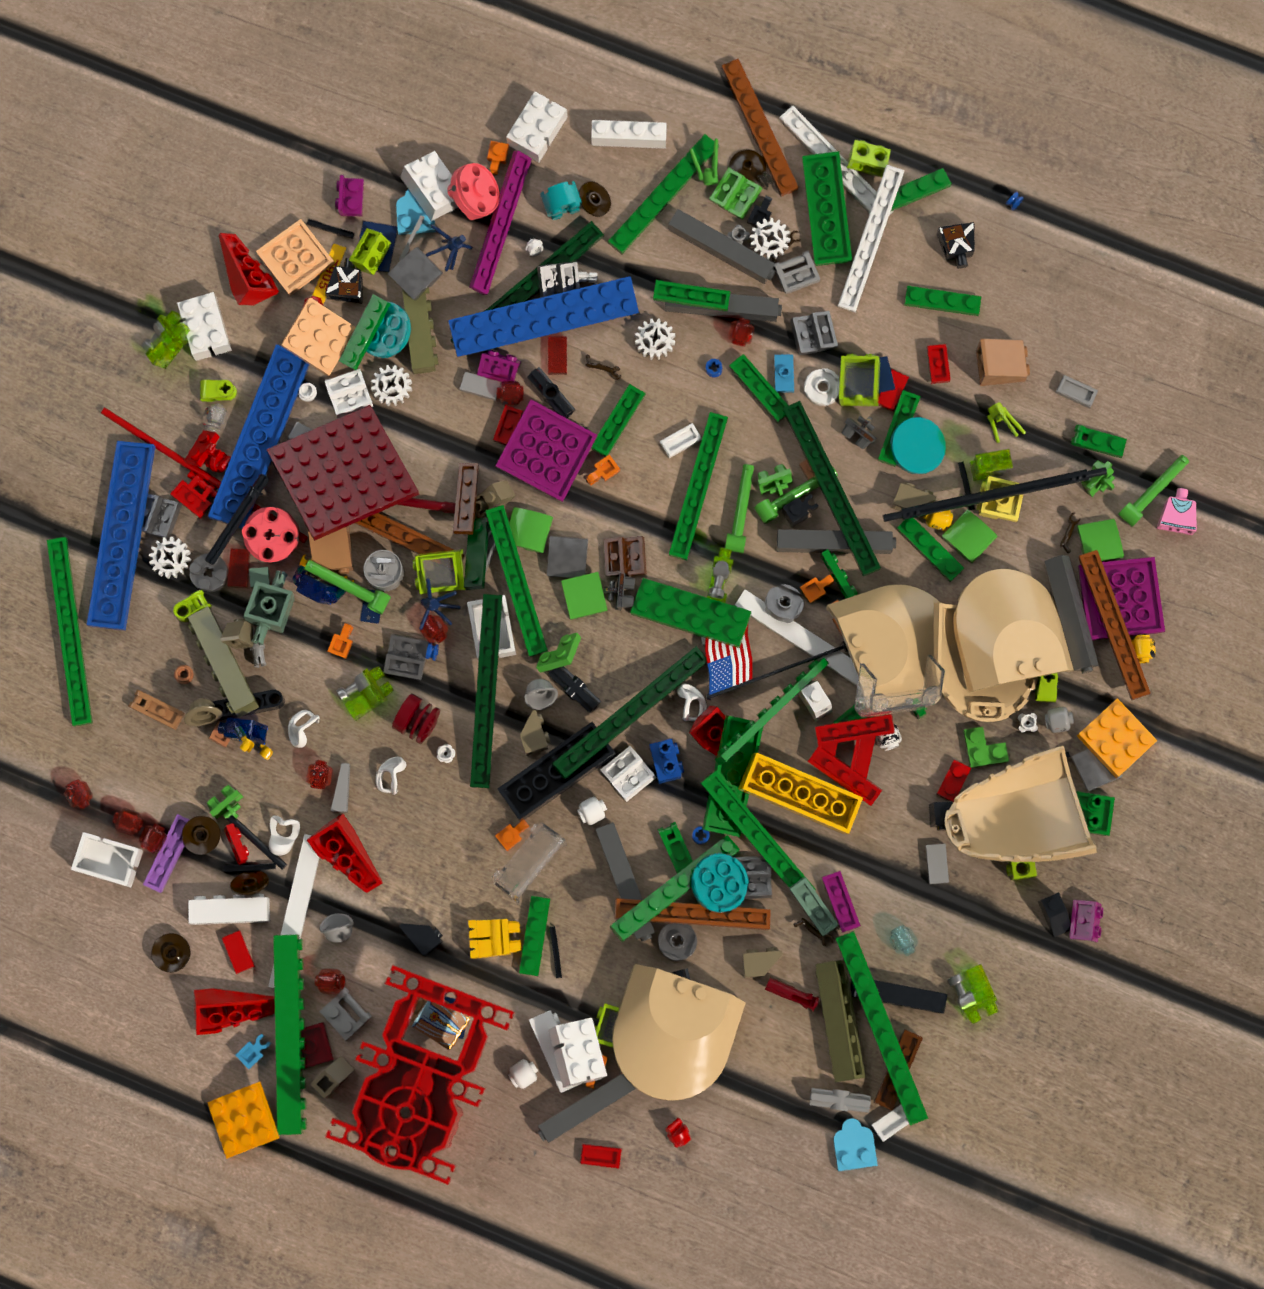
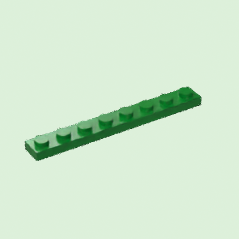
M706 134L692 147L700 168L714 153V141ZM690 151L608 240V244L621 255L624 254L696 174L697 170Z
M709 413L669 551V556L686 561L688 559L727 424V416Z
M502 505L485 510L529 657L547 652L548 649L505 507Z
M825 658L819 661L817 659L812 661L807 666L809 670L806 673L802 671L796 676V682L793 685L791 683L782 690L784 692L783 695L780 697L777 695L769 702L771 706L768 709L763 708L757 714L758 718L755 721H749L743 727L745 731L742 734L738 732L730 739L732 743L729 746L724 745L717 752L719 755L714 760L721 765L730 759L819 674L829 662Z
M716 770L700 783L788 888L805 877Z
M726 835L615 921L609 928L621 942H624L692 888V873L699 861L706 856L716 853L733 857L740 849Z

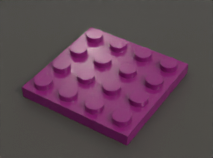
M530 400L495 467L563 502L598 435L543 405Z
M1155 557L1102 562L1129 636L1164 633L1165 625ZM1078 565L1083 609L1092 640L1108 639L1081 565Z

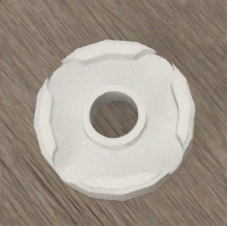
M822 368L812 371L807 376L804 383V392L807 399L813 404L828 406L839 398L840 378L834 371ZM826 383L828 390L820 391L818 385Z

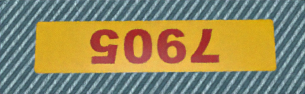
M335 243L329 253L335 264L321 273L312 295L321 298L323 304L327 297L326 289L335 266L340 265L346 251V247Z

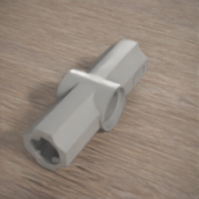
M811 1088L809 1105L829 1107L830 1109L840 1111L852 1110L869 1113L871 1096L854 1094L843 1090L832 1089L831 1091Z

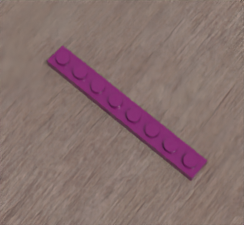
M518 150L513 151L499 194V203L493 212L469 288L482 295H488L532 158Z

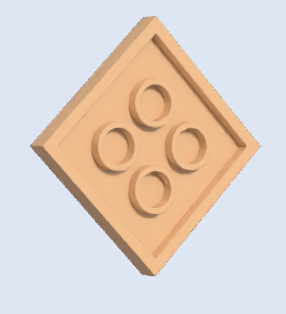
M302 219L256 251L257 255L289 296L335 264Z
M310 297L307 299L280 346L326 376H330L356 327Z

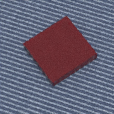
M324 1022L305 1027L304 1030H301L302 1038H305V1050H302V1058L306 1060V1068L334 1060Z

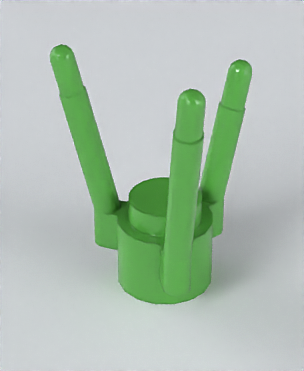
M715 138L712 168L704 169V173L701 171L693 149H689L698 172L699 181L703 180L704 185L718 184V139Z

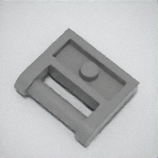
M805 251L802 255L782 263H775L774 270L785 295L820 282L819 274L809 251ZM803 262H806L807 264L798 269L792 270L787 273H783L784 269L790 268Z
M347 988L339 992L334 999L319 1011L345 1041L372 1017L369 1012L366 1013L352 998ZM342 999L360 1017L358 1022L340 1005L339 1002Z

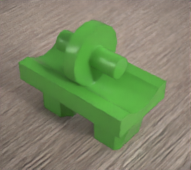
M1097 460L1092 466V470L1106 467L1107 475L1089 478L1088 481L1081 482L1091 497L1098 490L1104 492L1106 489H1114L1115 486L1112 483L1115 479L1112 475L1114 470L1111 468L1112 463L1109 461L1103 463Z
M780 464L774 468L775 474L770 476L765 470L759 472L758 485L761 495L770 492V494L777 492L779 496H782V490L788 488V485L793 483L790 468L786 469L783 464Z
M227 785L221 790L222 794L226 797L225 800L220 803L216 797H213L207 802L211 815L216 819L222 815L226 819L231 815L238 818L239 815L236 811L241 806L237 802L244 796L237 789L235 790Z

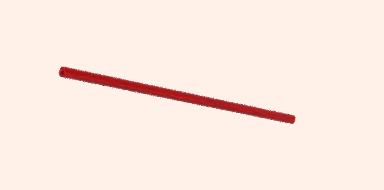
M103 408L101 411L102 415L144 442L154 444L156 446L155 449L188 470L193 471L196 475H201L205 481L219 489L221 481L197 466L188 465L184 461L185 458L107 408ZM255 504L252 511L255 512L262 507ZM270 513V519L272 521L276 520L277 517ZM299 532V541L305 543L308 537Z

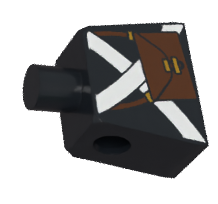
M974 222L939 227L937 237L946 260H956L958 269L967 267V258L972 257L975 250Z
M345 258L344 267L335 266L326 289L327 299L363 304L362 271L355 268V265L349 261L350 258Z

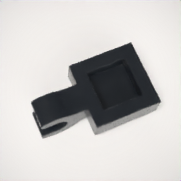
M765 196L761 207L755 205L747 223L757 227L756 223L759 222L762 225L763 219H766L768 222L772 212L767 209L773 198Z

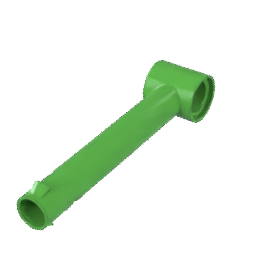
M1180 455L1134 504L1129 502L1118 515L1133 527L1143 516L1141 512L1189 463L1188 458Z
M744 464L742 468L732 533H728L725 550L744 553L746 536H743L754 471L753 465Z
M815 477L772 502L769 499L760 502L754 509L764 524L769 523L778 516L777 511L798 497L801 498L815 490L819 485Z
M310 559L304 570L366 601L369 603L367 607L378 614H383L391 599L388 594L380 590H375L373 593Z

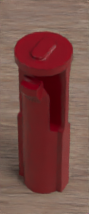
M770 977L765 990L802 1005L805 1009H812V1012H814L819 1002L818 996L817 998L813 997L811 993L802 992Z

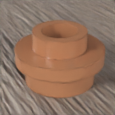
M187 665L179 666L174 672V678L180 684H188L194 677L193 670ZM183 672H187L186 678H181Z

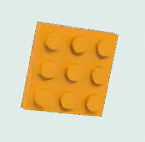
M1118 698L1077 735L1082 743L1116 779L1157 742L1156 738Z
M256 1082L207 1102L226 1159L280 1138L261 1082Z

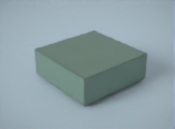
M268 567L249 569L251 589L254 588L256 581L270 585Z

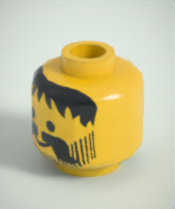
M1137 635L1135 639L1131 640L1140 664L1149 663L1150 659L1155 658V640L1150 638V635Z

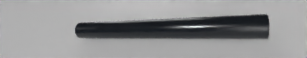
M231 815L226 819L228 822L233 823L235 828L238 827L240 832L281 870L286 868L288 864L279 856L271 853L269 847L237 818Z

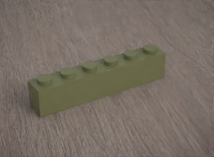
M429 287L417 300H413L402 289L404 309L411 322V333L408 341L413 374L435 372V365H439L437 354L433 352V347H436L435 336H431V329H434L433 318H429V311H432L431 301L427 300L426 294L430 293Z
M209 606L188 616L190 621L188 627L193 635H197L198 639L195 641L199 649H204L206 653L203 658L208 666H212L213 671H211V674L216 682H220L221 686L218 688L223 698L227 697L229 702L226 705L231 714L235 713L240 718L259 708L230 646L221 642L223 632Z
M836 960L815 964L820 989L819 995L823 1007L822 1014L825 1019L826 1036L829 1043V1055L833 1067L832 1074L835 1082L865 1078L844 960Z

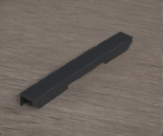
M308 219L306 225L351 239L354 238L355 233L325 225Z
M964 461L959 462L958 467L965 495L971 494L966 468ZM974 505L968 506V510L975 509Z
M275 863L224 866V872L276 869Z
M555 926L549 927L556 979L562 978Z

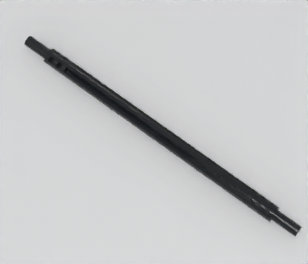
M1103 467L1089 471L1087 469L907 507L898 512L884 514L882 517L884 522L897 519H911L1088 481L1089 478L1107 475V469Z

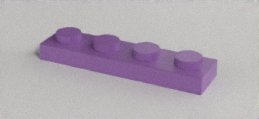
M177 814L143 883L144 886L160 893L163 892L184 848L182 830L189 819Z

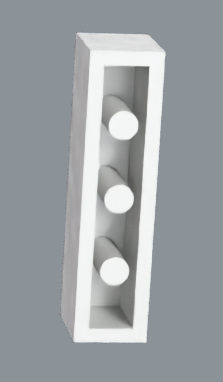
M592 120V146L666 148L667 123Z
M253 894L252 898H245V895H233L231 899H225V895L213 896L214 899H206V896H194V900H189V924L270 922V899L264 897V894Z
M551 1010L530 1019L529 1022L560 1092L563 1093L578 1086L566 1088L562 1086L554 1051L563 1047V1043L557 1047H552L548 1031L560 1024L557 1014H552Z

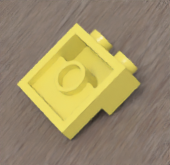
M988 476L986 481H982L980 492L1020 483ZM1024 494L977 504L976 510H979V516L1017 522Z

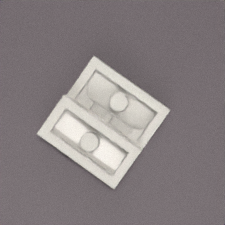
M360 369L325 381L337 418H341L368 405L373 407Z
M631 746L601 769L604 776L626 802L656 778L655 774Z

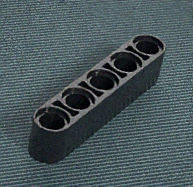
M278 690L253 693L255 699L261 700L259 708L243 716L280 709L285 704V698ZM274 695H279V702L272 704L271 698ZM228 699L213 701L215 707H223V715L217 721L237 718L235 713L231 714L226 705L229 702Z
M874 980L883 1003L945 1014L948 994ZM852 982L851 995L852 997L859 998Z

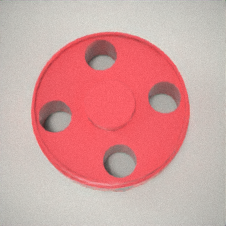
M470 163L456 169L452 175L451 184L448 186L450 198L454 200L458 208L470 220L483 218L492 213L498 206L500 196L497 182L492 173L481 164Z
M264 507L255 511L249 516L242 529L243 540L247 550L252 556L264 562H278L286 559L294 552L299 542V528L295 519L287 511L277 507ZM273 510L277 513V519L274 521L270 519V513ZM251 527H254L256 529V535L254 537H251L249 535V529ZM288 532L293 534L292 542L286 540ZM268 548L272 550V557L270 559L265 556V551Z

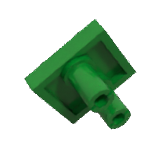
M1076 791L1089 833L1110 836L1115 797Z

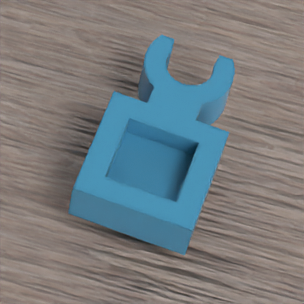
M263 1034L256 1038L255 1044L249 1041L235 1055L248 1069H251L264 1056L260 1051L269 1048L272 1044L270 1041L266 1045L261 1044V1039L264 1037Z

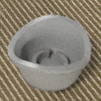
M536 679L531 681L526 688L525 702L532 709L544 710L555 702L558 691L549 681Z
M332 914L323 920L320 925V932L331 942H343L351 936L354 923L352 918L346 914Z

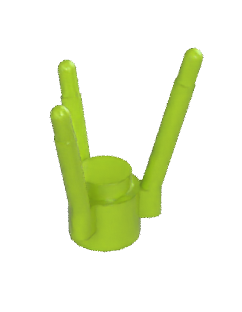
M1001 402L992 405L988 409L990 415L987 418L991 423L997 443L1000 440L994 420L997 422L1004 420L1015 437H1018V433L1009 420L1022 434L1026 433L1007 411L1006 407L1002 406Z

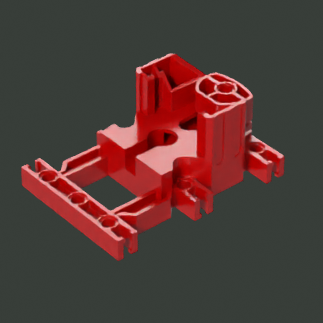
M392 965L390 969L392 974L398 971L405 975L403 984L392 983L390 977H387L385 984L407 992L408 995L395 1001L382 1034L387 1049L385 1050L364 1041L361 1043L360 1049L368 1047L374 1050L376 1054L373 1061L362 1059L363 1054L360 1053L356 1056L355 1060L378 1069V1072L365 1078L352 1111L357 1126L332 1118V1126L338 1124L344 1127L346 1131L343 1138L332 1135V1132L328 1130L325 1138L362 1151L372 1160L383 1166L399 1170H411L449 1185L451 1177L447 1176V1179L437 1175L436 1171L439 1164L450 1167L451 1172L455 1171L457 1165L433 1155L451 1147L453 1136L456 1134L459 1126L458 1123L461 1116H463L462 1108L457 1106L455 1099L475 1107L480 1106V1099L474 1102L466 1098L465 1095L469 1087L480 1090V1095L484 1094L486 1088L463 1080V1077L476 1071L488 1040L484 1022L508 1031L510 1023L506 1022L504 1026L495 1021L497 1012L509 1014L510 1019H513L515 1012ZM412 978L418 981V986L415 989H409L407 985L408 981ZM454 993L455 1001L451 1004L446 1003V994ZM419 997L474 1018L458 1061L403 1040ZM485 1007L493 1009V1015L490 1018H484L482 1015V1010ZM381 1054H385L388 1057V1063L384 1066L378 1063V1058ZM456 1083H461L464 1087L463 1092L459 1095L453 1092V1086ZM404 1107H408L411 1110V1115L407 1119L401 1116V1110ZM351 1131H356L359 1136L358 1140L354 1143L348 1138ZM391 1146L396 1148L395 1156H392L390 1153ZM426 1160H431L434 1163V1169L431 1172L426 1171L423 1167Z

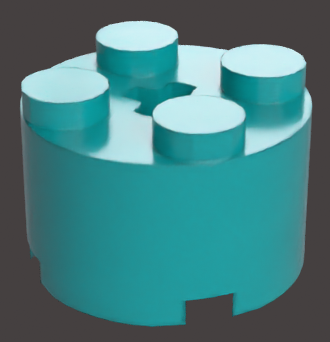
M568 181L549 187V192L544 194V191L540 193L547 216L551 217L552 220L562 218V214L567 212L574 214L580 211L579 207L582 201L574 181H572L571 185L568 184Z

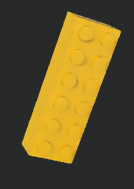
M752 753L738 788L740 791L842 834L850 833L863 800L861 796L759 753Z

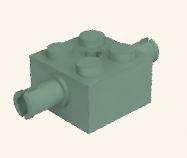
M276 571L272 585L258 581L254 585L244 618L245 621L257 626L252 642L255 644L258 642L259 645L264 644L268 630L284 632L295 597L293 591L283 589L286 577L288 576L283 571L282 574L280 573L281 571Z

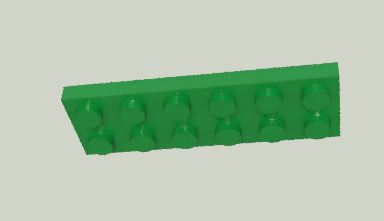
M839 151L802 156L815 266L852 262Z
M645 578L641 581L630 612L633 616L737 648L741 646L752 614L749 610Z
M726 715L719 750L724 745L729 746L732 743L730 739L738 732L742 734L745 731L743 727L751 720ZM763 727L725 763L719 765L716 762L714 770L717 771L746 807L749 794L738 790L752 753H758ZM709 794L702 829L740 837L741 831Z

